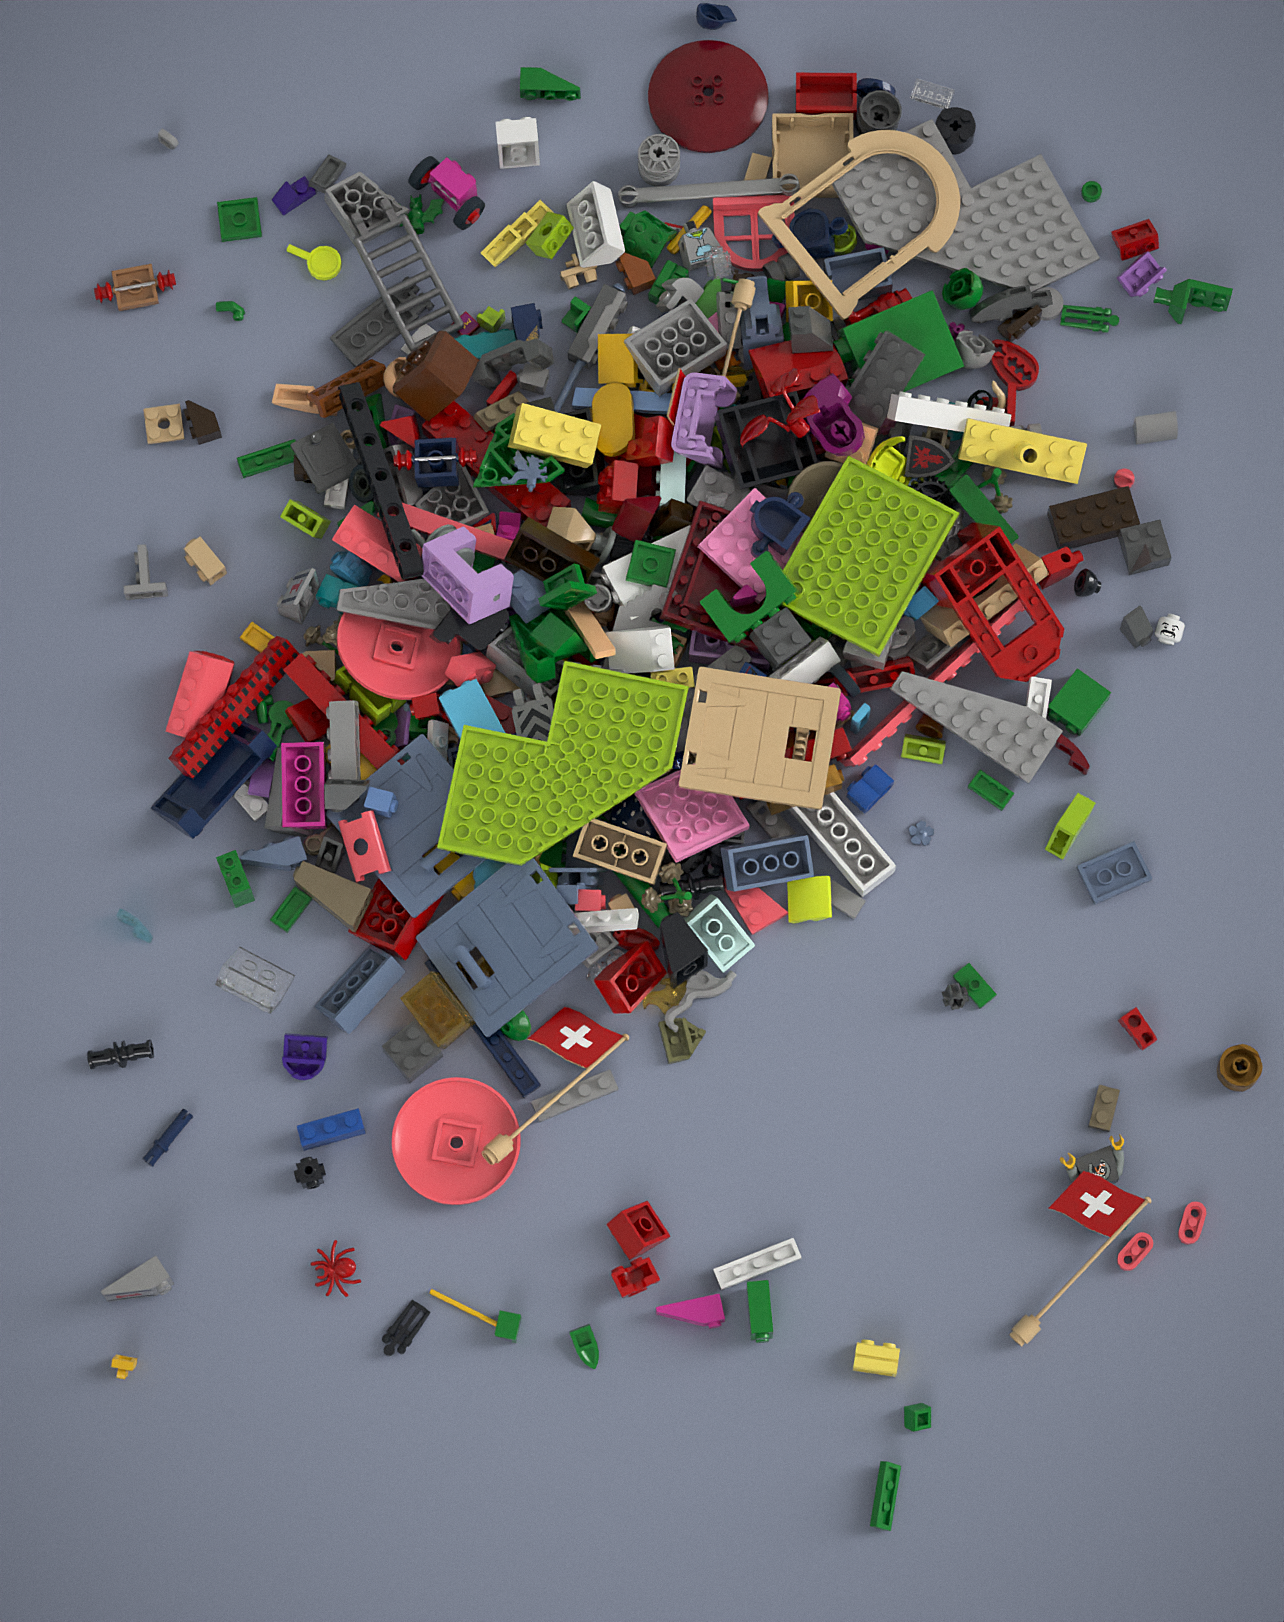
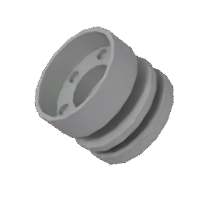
M654 134L641 142L638 148V171L641 178L647 184L656 187L666 186L677 178L680 172V149L672 137L665 134Z

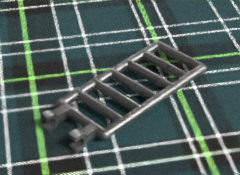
M387 197L380 201V207L388 218V222L368 231L359 211L351 215V220L360 234L353 239V243L410 351H415L425 340L430 339L436 333L414 343L409 333L410 331L447 313L450 314L455 324L440 331L452 334L461 330L464 327V323L408 216L402 214L397 217ZM403 224L407 235L367 253L363 242ZM412 241L417 251L416 253L379 271L376 270L372 260ZM420 259L422 260L426 268L425 271L386 289L381 278ZM429 277L432 279L436 288L397 307L395 306L390 296ZM440 295L445 306L405 325L400 316L401 313Z

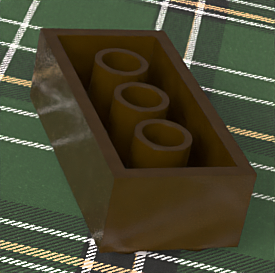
M1129 486L1050 505L1047 512L1058 550L1064 547L1072 549L1116 538L1119 535L1120 529L1140 524Z
M528 517L520 527L505 560L542 582L572 564H578L584 583L588 584L600 558Z

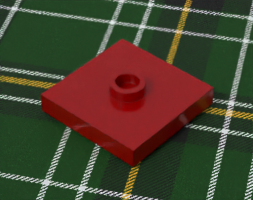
M310 698L286 708L285 713L305 742H315L327 736V728H330V719H327V716Z

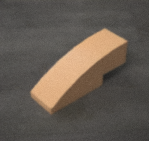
M276 384L272 399L274 405L319 414L317 405L308 401L306 394L315 390L314 386ZM337 412L333 413L330 416H337Z

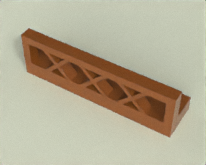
M370 359L306 394L307 400L317 405L320 417L326 418L343 409L339 398V393L341 392L338 390V386L359 382L364 396L385 386L383 382V375L386 370L385 364Z

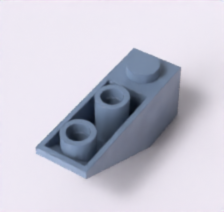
M288 836L283 839V842L277 844L271 842L265 844L262 849L256 851L255 849H250L239 856L242 865L285 871L296 869L297 866L301 865L302 861L308 863L300 836Z

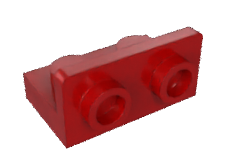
M1150 219L1111 231L1112 239L1119 249L1122 261L1142 255L1147 251L1151 252L1159 249L1158 233Z

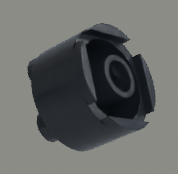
M959 107L943 109L937 117L935 125L951 153L961 154L973 144L976 129L975 120L969 110Z

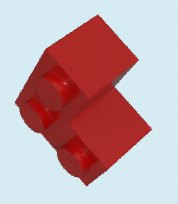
M662 416L645 418L643 438L628 441L626 461L636 463L641 467L672 463L674 450L671 446L674 426L669 419Z

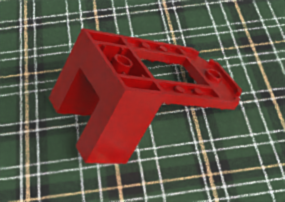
M972 522L957 533L963 546L942 561L933 560L920 585L921 587L926 586L939 600L935 605L952 608L996 677L1028 682L1031 676H1036L1059 658L1061 650L1059 646L1061 637L1063 638L1064 627L1001 527ZM1001 575L1005 576L1034 622L1032 626L1005 646L1002 645L973 599L974 595Z

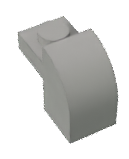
M690 278L669 279L661 285L666 291L659 297L660 301L655 307L661 312L673 310L677 303L681 305L690 298L696 303L704 290Z

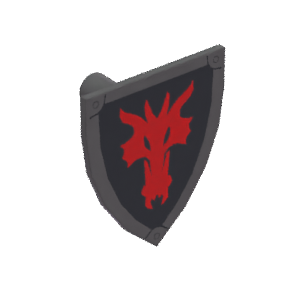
M910 435L906 477L933 476L946 470L955 462L950 453L939 443L929 438Z

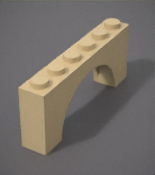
M1017 543L1013 545L1014 550L1036 584L1049 575L1040 557ZM1001 575L993 586L974 598V601L985 618L989 620L1018 597L1005 576ZM934 605L920 617L926 630L950 647H953L969 635L952 608Z

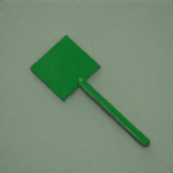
M728 278L722 279L723 282L731 284L738 283L737 280H732ZM767 278L769 301L782 303L786 295L785 282Z

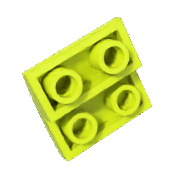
M816 876L787 882L789 923L832 918L830 876Z

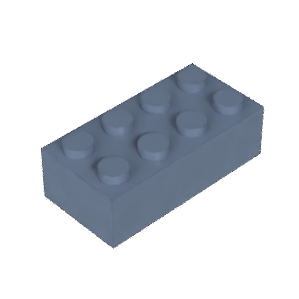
M799 833L721 848L726 888L733 892L814 877L809 838L806 834Z

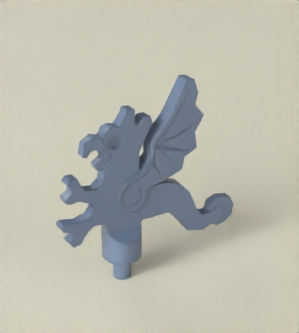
M517 450L513 460L515 461L514 466L519 471L510 480L507 477H502L501 483L512 485L520 479H527L528 491L532 492L536 486L537 479L545 482V479L548 478V476L540 475L547 473V467L541 470L538 469L540 467L539 464H543L542 459L531 455V458L527 457L526 461L520 451Z

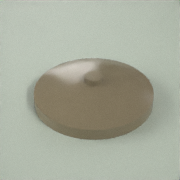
M821 461L811 464L801 470L791 482L786 499L792 492L800 493L804 498V503L799 510L811 518L801 532L804 533L840 471L842 463Z

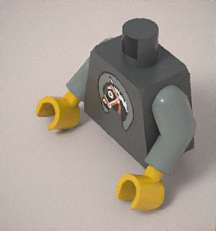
M1119 1134L1120 1139L1118 1142H1114L1112 1136L1109 1137L1113 1148L1110 1145L1076 1159L1072 1154L1068 1153L1069 1160L1065 1162L1064 1158L1060 1157V1162L1066 1166L1065 1169L1071 1182L1083 1171L1098 1175L1112 1184L1117 1183L1122 1175L1124 1166L1122 1147L1124 1139L1121 1134Z

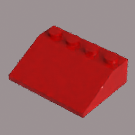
M791 340L748 351L764 399L782 395V391L778 394H773L771 386L781 375L794 368L799 370V377L792 387L786 389V393L797 391L799 399H803L815 384L831 373L839 379L844 387L848 381L844 364L834 344L833 351L792 353Z
M378 878L372 889L374 896L356 933L350 929L348 932L386 953L406 961L417 943L416 936L424 931L444 895L416 918H412Z

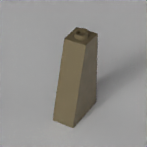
M302 861L301 865L296 867L293 874L296 886L347 928L356 933L374 896L372 890Z

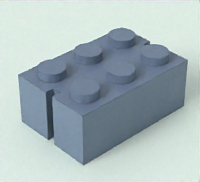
M884 247L824 259V273L832 280L834 286L842 294L882 262H887ZM891 275L858 300L892 292L893 283Z

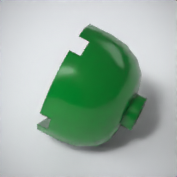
M967 268L956 270L949 276L951 280L948 285L945 283L943 286V300L951 307L959 310L971 309L980 301L983 295L981 279Z

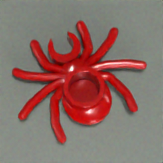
M334 1240L330 1259L322 1250L317 1249V1252L327 1262H311V1266L319 1265L315 1268L316 1271L320 1269L325 1271L323 1276H317V1279L324 1281L315 1283V1286H322L330 1282L328 1291L325 1294L329 1296L335 1280L340 1292L345 1297H348V1293L343 1289L340 1282L357 1284L361 1283V1279H343L354 1274L356 1264L351 1258L340 1257L354 1251L355 1248L343 1250L336 1255L334 1260L337 1240Z

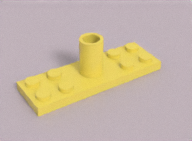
M967 418L958 459L1078 484L1087 444ZM1029 449L1027 456L1023 457L1024 452Z

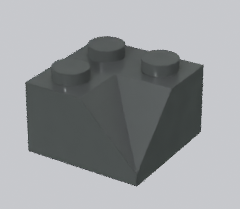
M1160 519L1120 529L1118 539L1129 575L1169 566L1172 557Z

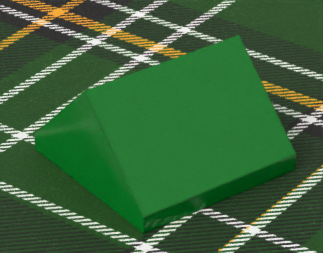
M551 612L530 634V638L553 657L588 650L587 645L576 632Z

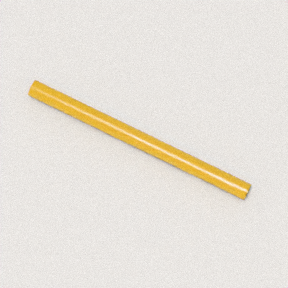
M433 1289L430 1290L429 1294L496 1327L497 1321Z

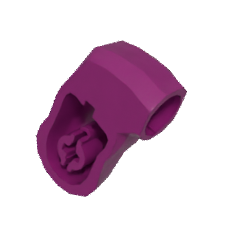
M831 373L815 384L804 396L805 398L814 395L817 398L820 413L807 416L805 419L810 426V431L820 441L826 451L836 456H849L857 452L862 446L865 438L862 421L848 406L852 396L839 379Z

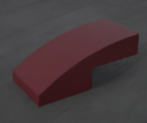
M1061 734L1056 741L1055 747L1071 756L1068 765L1087 775L1090 768L1087 759L1074 743Z

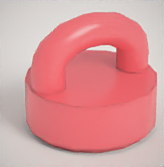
M1123 468L1118 470L1114 475V485L1117 488L1126 486L1131 488L1134 484V474L1129 469Z

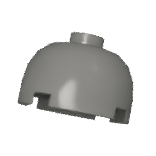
M970 330L959 332L955 345L963 361V368L979 369L990 362L995 353V346L988 338L981 334L978 337L972 335L974 331Z

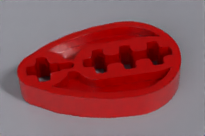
M1000 339L993 340L992 343L996 348L1002 347L1001 353L997 351L990 360L999 379L1006 386H1008V382L1016 383V390L1018 391L1026 390L1033 386L1039 373V365L1035 357L1024 348L1012 342ZM1015 360V361H1016L1015 366H1016L1018 369H1020V368L1022 367V368H1023V372H1022V373L1019 372V373L1016 374V373H1015V371H1016L1015 366H1013V365H1011L1010 367L1008 366L1009 361L1013 362V361ZM1023 374H1024L1025 376H1027V375L1029 374V375H1030V381H1029L1028 379L1022 380V379H1023Z

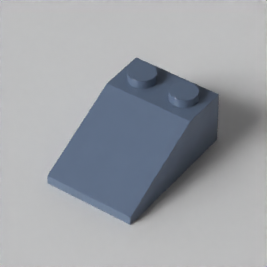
M523 570L513 574L514 580L510 606L525 623H528L550 609L540 606L538 598L546 594L545 587L541 580Z

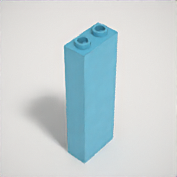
M477 679L467 680L460 687L454 690H447L439 697L441 706L459 739H461L464 725L505 733Z

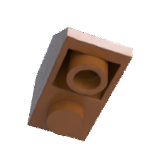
M623 253L615 261L618 271L623 272L625 276L623 281L627 290L631 289L633 295L652 288L656 278L648 261L627 253Z

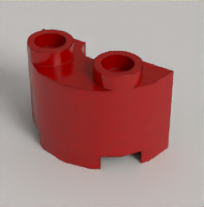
M649 1257L634 1259L630 1262L631 1266L628 1268L619 1266L611 1270V1277L622 1298H625L627 1295L631 1297L647 1290L648 1286L660 1281Z

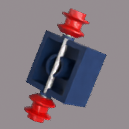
M456 437L415 440V456H412L409 450L405 454H401L398 450L397 455H394V467H398L399 471H401L402 467H407L409 471L415 464V480L418 488L459 486V463L462 467H465L466 463H470L474 467V463L478 462L477 450H473L472 446L466 451L463 447L459 450Z

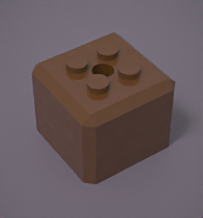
M438 331L430 339L425 340L418 349L411 351L406 357V362L400 369V373L393 385V393L423 419L429 421L463 393L479 360L449 333Z

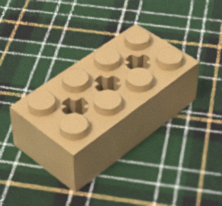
M594 819L583 826L573 857L654 885L667 849V844ZM603 838L606 846L597 849L595 842ZM623 845L626 853L617 856L615 848H620ZM641 852L645 853L644 857H646V860L637 863L635 855H640Z

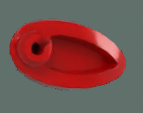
M641 928L619 930L613 933V937L619 942L618 945L626 950H631L643 940H647L654 951L660 947V941L652 933Z

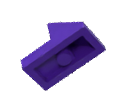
M303 176L291 185L286 181L272 198V202L284 216L316 195V190L309 186V181Z

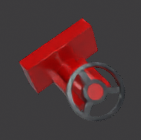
M1008 382L1004 412L1011 415L1009 427L1015 425L1016 383ZM977 390L969 397L967 406L971 407V402L975 398V404L985 405L986 410H992L993 407L998 406L999 401L998 397H992L989 392ZM986 393L988 397L979 398L978 394Z

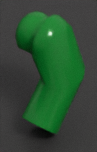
M234 301L216 302V310L218 312L230 311L233 313L234 320L242 321L244 319V308Z
M271 694L266 695L256 707L258 723L269 722L267 706L274 704Z

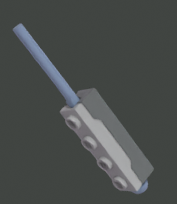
M616 283L612 287L606 284L603 285L567 352L568 360L576 364L554 404L555 412H560L582 368L585 367L590 370L593 364H597L598 334H609L611 329L615 330L619 322L617 318L620 312L624 313L628 302H626V290L622 284Z

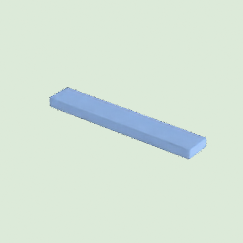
M576 387L572 401L573 409L588 407L592 409L593 397L599 389ZM630 391L633 396L635 413L667 414L672 393H665L659 397L656 392Z

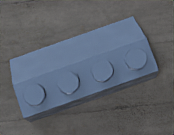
M370 944L314 1007L338 1028L350 1034L358 1027L364 1017L371 1013L374 1006L386 996L393 985L400 981L406 971L391 955Z

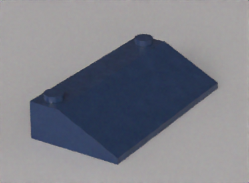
M244 721L193 779L181 774L154 803L151 809L180 832L194 839L265 759H268L273 754L277 745L263 730Z

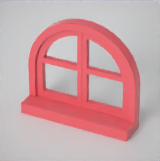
M765 195L713 198L714 236L725 252L723 258L738 269L759 272L763 271L764 264L773 260L777 262L778 257L788 253L785 248H779L773 255L760 259L759 240H772L773 234L758 235L757 213L761 208L775 203H783L791 196ZM794 212L784 219L788 228L795 217ZM750 215L751 235H724L723 217ZM751 240L752 260L738 256L730 249L726 241Z

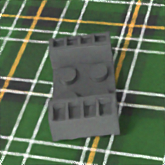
M538 338L528 341L516 340L483 354L472 373L474 381L489 390L496 389L501 383L499 371H508L513 365L518 363L524 364L529 362L541 371L554 364L552 347H549Z

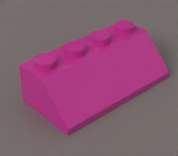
M281 743L282 827L327 829V816L325 814L327 809H325L324 784L326 783L325 743Z

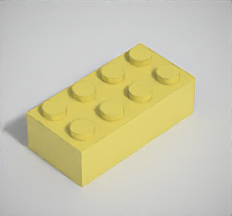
M521 403L516 408L508 447L546 458L552 455L558 461L588 468L593 464L601 424Z

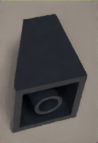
M678 912L664 917L660 923V941L670 986L674 989L707 967L708 949Z

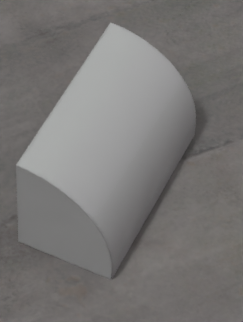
M1176 411L1135 417L1133 430L1136 445L1177 439L1178 424Z

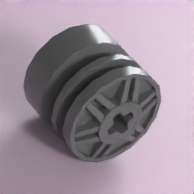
M876 90L868 93L863 98L856 117V128L859 135L878 130L896 131L902 115V107L899 100L887 91Z

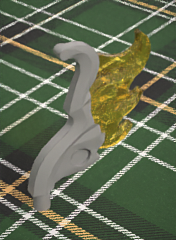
M701 970L697 975L692 976L674 989L670 986L669 978H665L660 981V984L666 985V987L660 991L650 992L643 999V1008L646 1009L649 1004L659 1007L665 1015L666 1025L674 1032H678V1026L673 1022L676 1016L689 1009L696 998H712L724 993L732 986V981L737 975L730 970L725 978L719 979L707 971Z

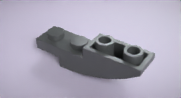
M1029 285L1014 287L999 292L976 305L970 310V317L972 322L985 323L988 320L994 319L1004 321L1013 317V309L1023 311L1036 305L1040 308L1053 305L1050 290L1031 292Z

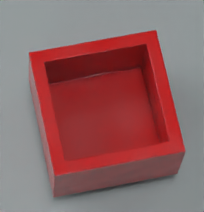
M614 460L599 473L598 511L618 514L625 499L636 498L638 464Z

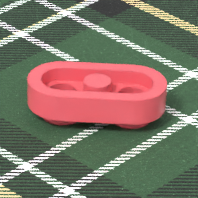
M1191 1202L1184 1210L1178 1230V1237L1184 1244H1194L1200 1237L1206 1217V1208L1200 1202ZM1196 1210L1199 1214L1198 1217H1193L1191 1211ZM1185 1231H1191L1192 1237H1186Z
M1145 1232L1137 1233L1118 1254V1266L1125 1271L1135 1269L1153 1247L1152 1237ZM1143 1241L1145 1242L1146 1246L1144 1248H1140L1138 1246V1242ZM1130 1257L1132 1262L1127 1264L1124 1262V1258Z

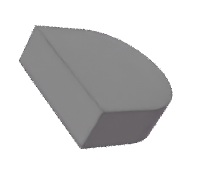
M163 128L159 131V142L169 149H175L179 144L177 139Z

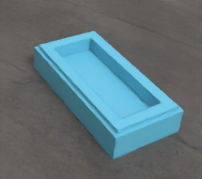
M866 703L861 706L851 719L850 731L854 734H858L869 721L870 706Z

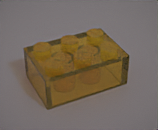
M431 971L400 997L439 1048L446 1049L475 1024L473 1018L438 972Z

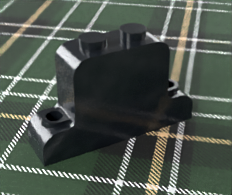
M451 608L429 637L439 644L445 642L449 644L456 637L471 650L478 652L485 648L488 649V645L495 640L494 637L497 633L502 634L509 624L506 622L509 618V613L506 609H503L472 624H468Z

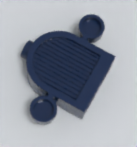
M808 208L798 213L792 219L789 229L810 256L817 260L835 255L834 235L844 234L848 230V224L843 217H836L830 223L823 211ZM773 234L772 241L777 248H784Z
M792 492L786 500L780 497H769L761 502L756 500L749 510L753 513L751 527L754 534L760 539L754 542L751 547L753 557L757 558L765 551H768V545L783 556L811 519L799 510L804 503V498L800 493Z

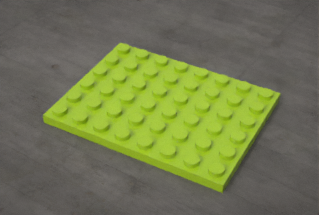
M848 456L783 569L799 592L796 594L797 598L788 605L784 603L781 606L787 607L789 611L880 657L957 520L959 512Z

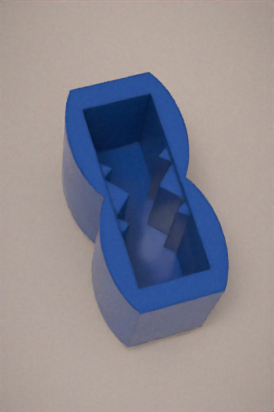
M876 764L872 768L868 766L862 772V778L858 782L854 780L847 788L848 793L846 797L864 814L894 784V780Z

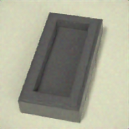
M328 155L309 181V186L325 194V190L334 185L346 168V162Z

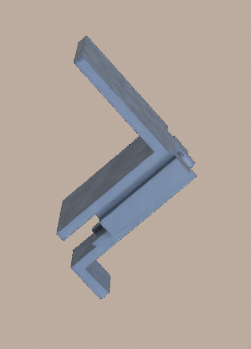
M766 276L746 278L755 282L754 287L756 288L751 308L742 311L740 316L744 374L747 379L752 372H755L748 351L784 342L779 304L769 303Z
M583 827L566 837V868H549V872H562V876H558L557 890L567 904H578V889H598V885H604V876H600V872H608V869L573 857ZM603 838L595 842L597 849L606 846Z

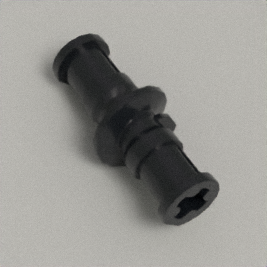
M719 873V876H705L695 879L692 878L691 874H688L687 880L677 881L681 890L691 892L695 900L699 899L700 893L705 894L719 890L725 892L723 873ZM660 882V893L663 896L672 895L677 892L673 883Z
M150 1039L145 1043H133L127 1046L123 1040L121 1047H118L117 1042H113V1048H106L96 1052L89 1050L87 1052L88 1064L91 1070L97 1066L113 1065L114 1063H118L121 1068H125L129 1060L135 1061L146 1057L154 1058V1047Z

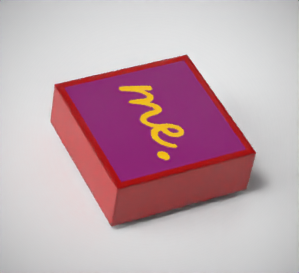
M465 311L460 316L464 327L457 331L459 335L471 336L480 328V324Z

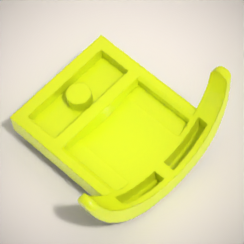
M905 437L889 438L874 449L866 465L908 486L912 477L905 476L907 458L892 447L900 442H904Z

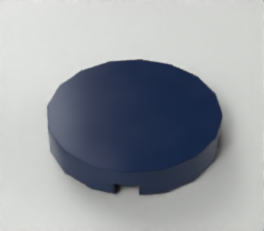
M863 78L857 82L856 93L861 98L876 90L887 91L894 96L896 94L895 88L882 80Z

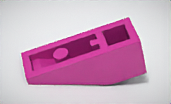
M720 1294L656 1307L657 1315L703 1327L709 1326V1329L722 1326L721 1323L725 1322Z

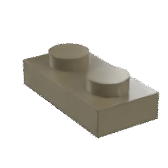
M1103 1085L1098 1086L1088 1127L1110 1132L1120 1090Z

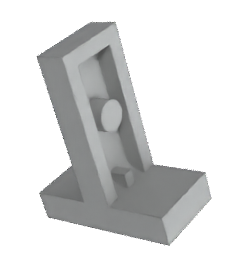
M146 544L137 545L138 552H134L135 564L139 565V572H136V582L138 585L124 586L126 600L168 596L165 582L150 583L149 558Z

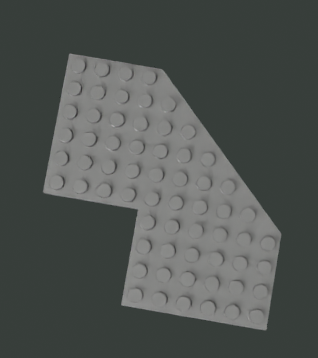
M933 119L905 132L926 141L945 158L955 175L960 193L958 221L946 244L937 253H932L926 248L915 256L914 259L926 263L928 261L951 271L967 268L973 271L981 280L993 282V284L1007 289L1029 285L1031 292L1046 287L1100 259L1041 154L971 188ZM887 153L871 156L832 183L863 242L884 247V249L898 253V250L920 235L928 227L935 213L936 193L930 177L920 165L901 155ZM850 158V160H848V161H847L846 163H844L843 165L846 166L847 164H849V163H850L851 161H853L854 159H853V158Z

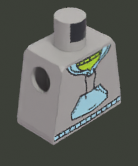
M689 221L683 225L686 234L682 235L678 245L684 268L692 271L722 260L725 252L710 228L705 227L698 230L694 221Z

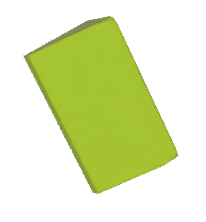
M905 734L901 757L942 764L946 741Z

